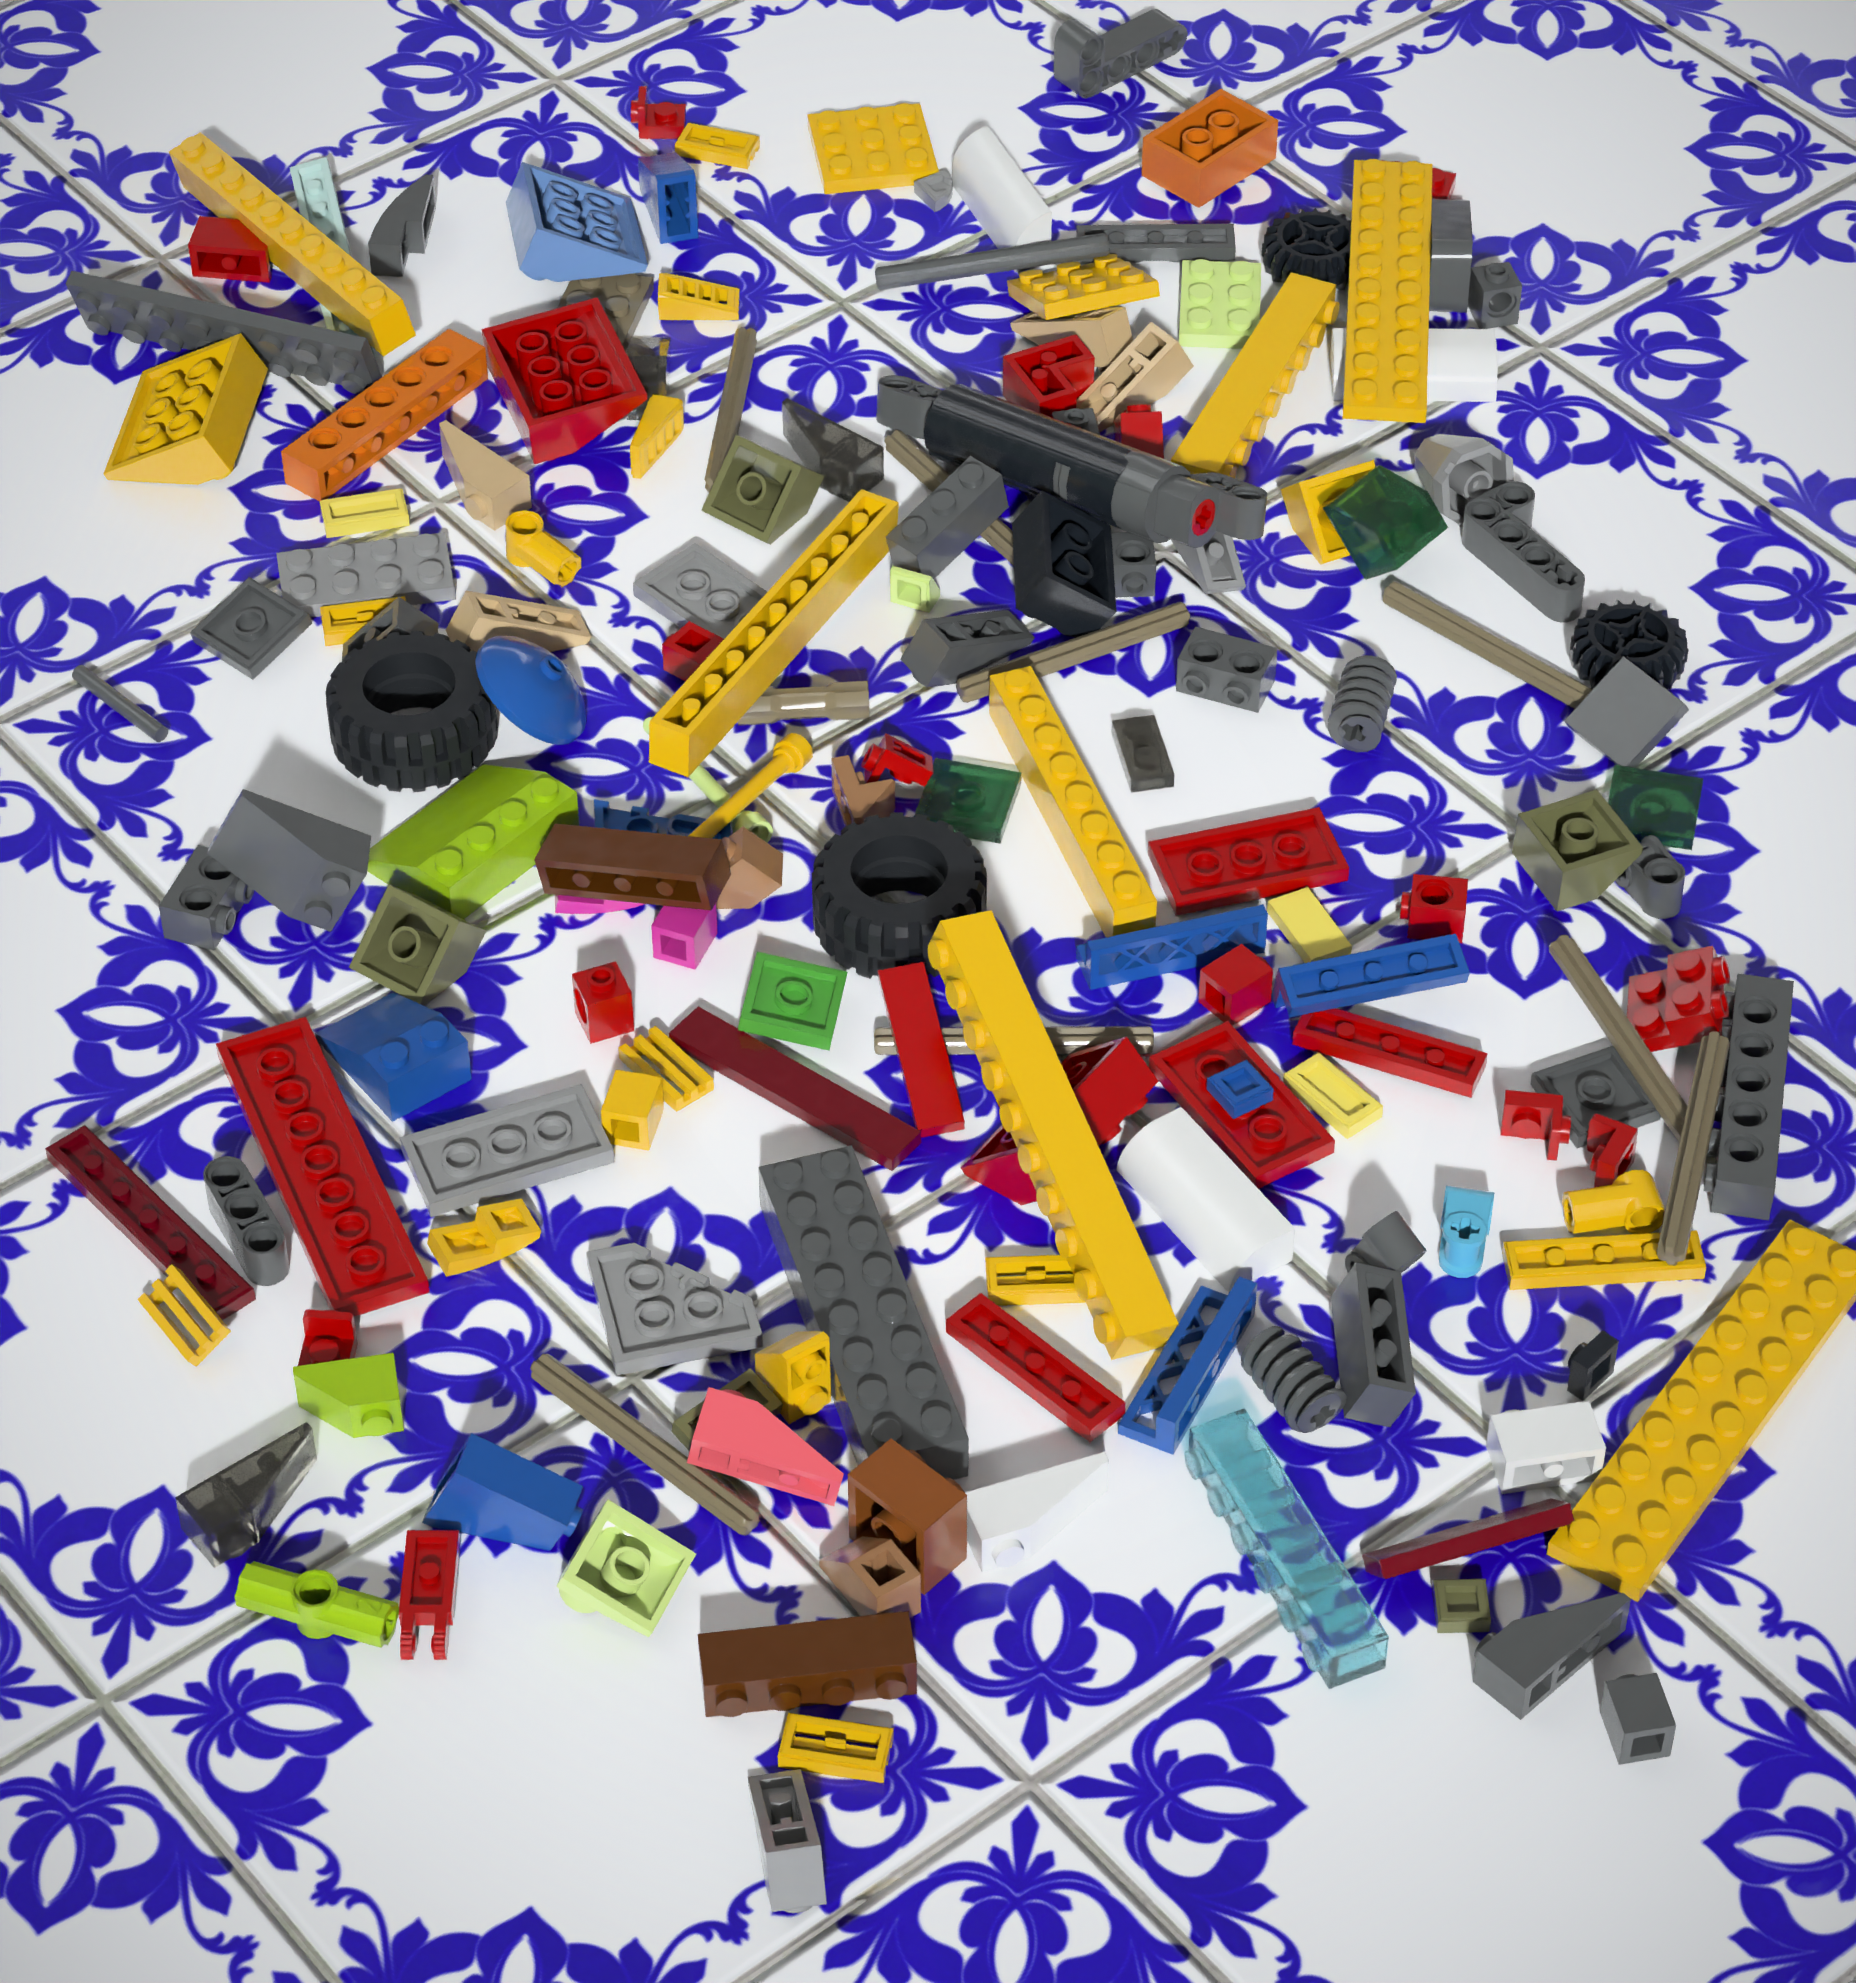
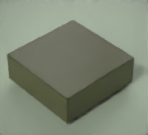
M1486 1579L1433 1580L1432 1596L1437 1633L1490 1632L1491 1617Z

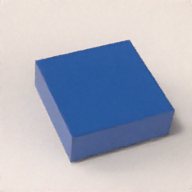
M1247 1059L1207 1078V1090L1233 1119L1273 1101L1274 1089Z

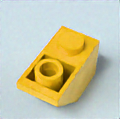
M797 1331L755 1353V1373L783 1403L780 1414L788 1424L806 1415L817 1413L826 1404L831 1402L830 1341L824 1331Z

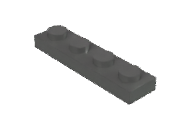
M1234 224L1077 225L1076 237L1105 233L1109 239V254H1116L1122 260L1133 263L1142 261L1181 262L1182 260L1195 261L1198 259L1208 261L1235 260ZM1094 258L1077 261L1094 263Z

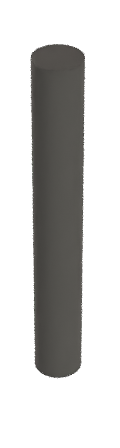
M79 665L73 670L72 678L153 740L161 742L167 737V727L87 667Z

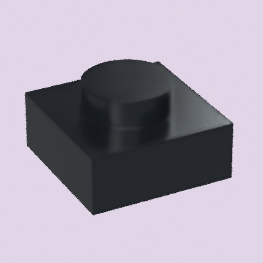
M1602 1330L1588 1344L1585 1342L1579 1344L1568 1360L1570 1374L1567 1391L1584 1401L1614 1373L1619 1340Z

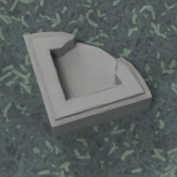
M945 169L914 181V193L934 212H937L944 208L952 198V176Z

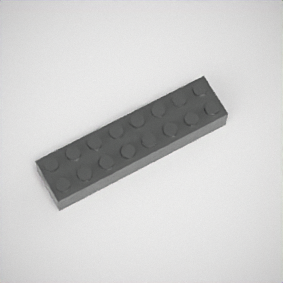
M852 1145L758 1167L760 1207L806 1330L824 1331L829 1337L831 1396L857 1465L892 1438L906 1450L916 1451L929 1467L944 1478L955 1480L967 1477L969 1472V1437Z

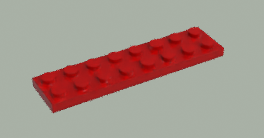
M306 1016L216 1043L220 1063L329 1309L350 1312L355 1317L430 1293L427 1276Z

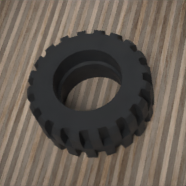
M411 631V635L400 636L399 632L387 634L386 639L379 641L376 638L371 639L363 644L361 650L355 648L349 652L343 659L344 663L339 662L330 675L331 679L327 683L325 691L331 744L338 761L345 765V769L355 777L360 778L363 776V781L377 788L380 784L385 785L389 791L401 792L402 788H412L413 792L426 791V787L435 785L439 789L450 785L451 780L456 777L461 780L473 771L472 766L478 768L487 758L488 752L495 745L497 739L496 731L498 730L496 706L486 694L477 675L475 665L477 652L471 651L469 646L457 639L451 642L450 638L446 635L435 633L434 636H428L423 631ZM421 707L432 709L413 715L391 714L407 708Z
M903 812L890 813V817L879 818L878 814L866 817L864 823L859 825L853 822L841 830V836L835 834L824 845V849L818 853L815 859L814 871L812 872L813 927L815 935L820 938V945L831 957L835 955V961L846 969L855 968L856 973L860 976L871 979L873 975L878 976V970L924 962L927 975L931 974L933 977H936L940 973L938 969L932 967L929 961L928 944L941 920L987 911V871L984 867V859L980 851L974 845L972 846V841L961 831L954 833V828L950 824L939 820L937 823L932 822L927 815L915 814V817L903 816ZM890 891H910L927 896L919 901L899 904L887 903L871 898Z

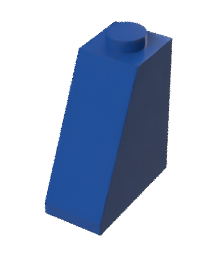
M676 152L638 158L640 192L660 244L698 238L696 175L694 169Z
M471 1433L439 1480L422 1523L434 1528L459 1530V1533L550 1551L562 1534L570 1537L574 1532L583 1512L582 1508L576 1506L583 1486Z

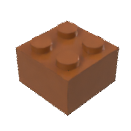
M890 1438L848 1473L849 1538L852 1541L862 1536L891 1539L921 1574V1593L923 1595L967 1559V1494H965L962 1487L955 1480L944 1478L929 1467L916 1451L906 1450Z

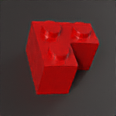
M1077 334L1003 356V396L1011 403L1052 417V412L1074 409L1076 408L1077 399L1094 382L1095 357Z

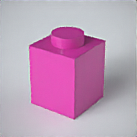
M716 903L712 911L663 906L651 925L653 958L696 970L718 933Z

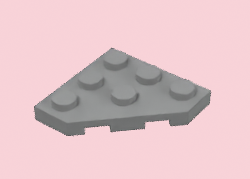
M636 1243L586 1252L587 1267L616 1376L763 1347V1335L752 1297L735 1289L731 1294L710 1284L709 1277L677 1262L673 1266L651 1257V1250Z

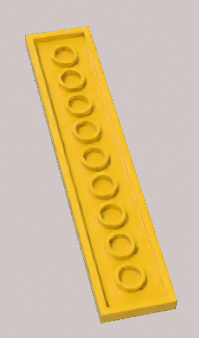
M1378 159L1354 160L1342 419L1426 423L1433 164L1417 161L1389 162Z
M1789 1219L1573 1508L1574 1521L1571 1522L1572 1524L1559 1527L1548 1542L1547 1555L1639 1602L1856 1301V1251Z

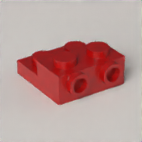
M1712 945L1669 954L1667 969L1629 976L1627 1018L1650 1052L1699 1043L1702 1037L1708 1036L1711 1031H1717L1722 1036L1723 1018L1729 1015L1728 1002L1724 993V984L1730 983V972L1726 958L1724 956L1718 957Z

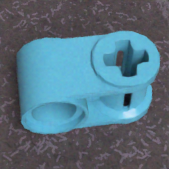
M1446 1185L1440 1226L1442 1237L1439 1265L1450 1276L1468 1278L1476 1275L1481 1270L1487 1235L1489 1236L1495 1192Z

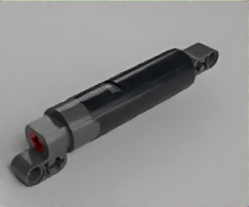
M890 375L882 377L878 381L876 421L883 426L900 430L904 434L924 439L929 455L943 462L959 467L972 456L1002 474L1003 483L1006 486L1035 497L1042 490L1110 526L1155 543H1164L1171 539L1186 546L1198 548L1209 542L1216 531L1242 540H1255L1261 538L1264 534L1268 493L1260 487L1220 473H1203L1193 477L1190 471L1182 465L963 384L951 385L942 391L905 376Z

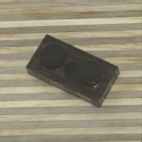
M1155 715L1112 720L1111 734L1130 792L1174 787L1175 773Z

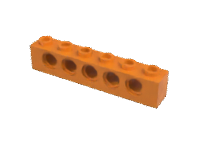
M447 329L281 451L285 483L319 502L320 500L328 499L488 380L485 347L451 329Z

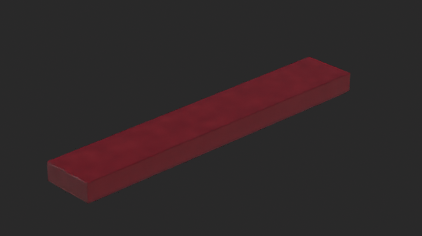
M699 1006L669 1032V1038L687 1055L847 1146L852 1145L854 1150L891 1171L921 1144V1131L744 1031H739L735 1026Z
M86 1125L45 1148L47 1160L166 1277L169 1275L165 1271L171 1264L179 1268L222 1320L256 1300L254 1288Z

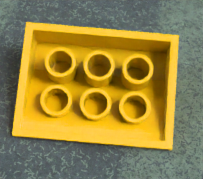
M241 333L142 371L103 473L107 480L199 485L212 479L221 480L233 471L268 371L266 365Z

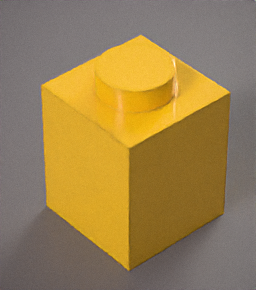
M615 1070L601 1108V1121L604 1131L612 1145L649 1151L664 1111L662 1077Z

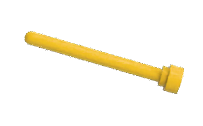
M787 734L775 745L773 759L688 836L713 838L782 774L795 773L806 766L813 757L810 743L799 734Z

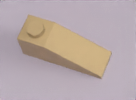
M1126 307L1102 308L1045 320L1036 313L1031 312L1010 323L1012 331L1038 345L1077 334L1094 355V367H1098L1099 372H1104L1133 341Z
M1150 322L1077 399L1076 408H1093L1098 429L1101 432L1113 425V421L1117 416L1123 413L1124 410H1127L1126 406L1150 405L1166 396L1194 365L1177 340L1153 322Z
M447 420L439 423L442 456L466 512L473 519L481 521L495 531L505 525L507 517L512 513L532 508L528 474Z
M467 590L445 630L451 642L457 639L469 646L471 651L474 650L475 652L489 638L500 635L524 638L550 652L585 645L591 639V635L578 610Z

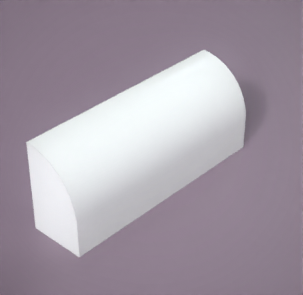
M989 126L982 127L971 133L960 144L954 155L952 185L998 249L1051 241L1052 211ZM1029 268L1017 269V270H1014V272L1026 270V269H1029Z
M1332 328L1330 366L1333 401H1343L1346 328ZM1429 329L1427 401L1496 402L1498 362L1495 329Z
M1182 1107L1147 1124L1126 1145L1119 1158L1117 1171L1228 1293L1239 1276L1254 1281L1293 1261L1295 1228Z

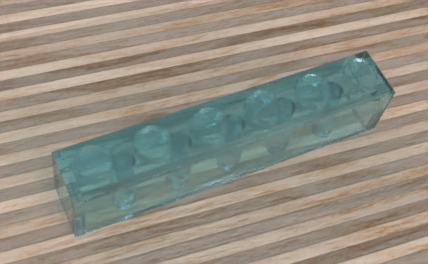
M1244 1408L1191 1427L1189 1432V1448L1184 1452L1188 1472L1194 1480H1201L1207 1490L1208 1502L1213 1513L1218 1518L1223 1516L1230 1528V1535L1235 1549L1240 1555H1247L1254 1567V1575L1259 1588L1264 1594L1270 1593L1276 1602L1278 1615L1284 1629L1288 1633L1294 1632L1300 1641L1302 1654L1308 1668L1313 1673L1319 1672L1328 1689L1384 1669L1386 1667L1389 1642L1388 1634L1246 1409Z

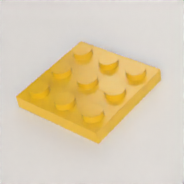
M900 103L895 106L877 108L861 107L856 110L836 112L828 110L816 114H807L808 131L824 194L914 186V181L939 172L920 103Z
M1116 254L1094 258V263L1080 265L1079 262L1061 263L1056 266L1057 270L1043 273L1042 270H1027L1019 273V278L1007 280L1009 296L1045 320L1160 296L1158 280L1146 274L1143 270L1134 267L1130 262L1117 257Z

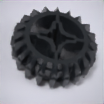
M1316 208L1312 212H1305L1303 209H1299L1297 214L1287 212L1283 219H1274L1273 225L1267 227L1264 243H1262L1261 256L1263 257L1265 272L1271 274L1273 282L1277 283L1283 282L1284 284L1292 272L1336 284V289L1345 290L1349 281L1351 220L1347 221L1346 214L1336 216L1332 214L1331 209L1327 212H1318Z
M1616 599L1613 606L1600 603L1597 610H1587L1585 617L1578 619L1570 642L1573 668L1579 671V679L1590 681L1592 689L1598 685L1623 656L1665 689H1671L1673 683L1679 680L1684 672L1689 652L1686 630L1679 627V619L1668 618L1667 610H1653L1652 603L1640 606L1636 604L1635 600L1631 604H1622Z

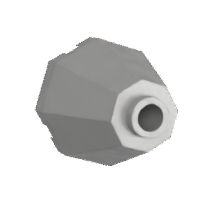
M1437 434L1424 439L1415 452V469L1434 509L1462 527L1465 505L1469 500L1504 483L1514 481L1513 458L1483 438Z

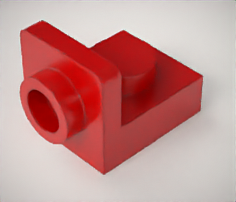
M639 86L638 100H631V123H638L639 139H678L686 127V104H673L670 102L648 104L647 86Z
M885 733L879 745L873 743L869 747L861 764V767L865 769V784L877 782L885 768L889 769V773L897 780L906 784L915 782L923 787L926 786L933 774L932 756Z
M1505 1090L1500 1136L1548 1140L1547 1160L1557 1161L1559 1144H1569L1571 1116L1562 1115L1563 1095Z
M1600 1114L1592 1116L1589 1121L1586 1149L1594 1154L1590 1165V1170L1596 1172L1594 1187L1612 1185L1618 1176L1629 1171L1635 1159L1638 1128Z
M306 1309L304 1311L303 1326L305 1338L297 1366L355 1358L358 1342L354 1315L352 1313L332 1309Z

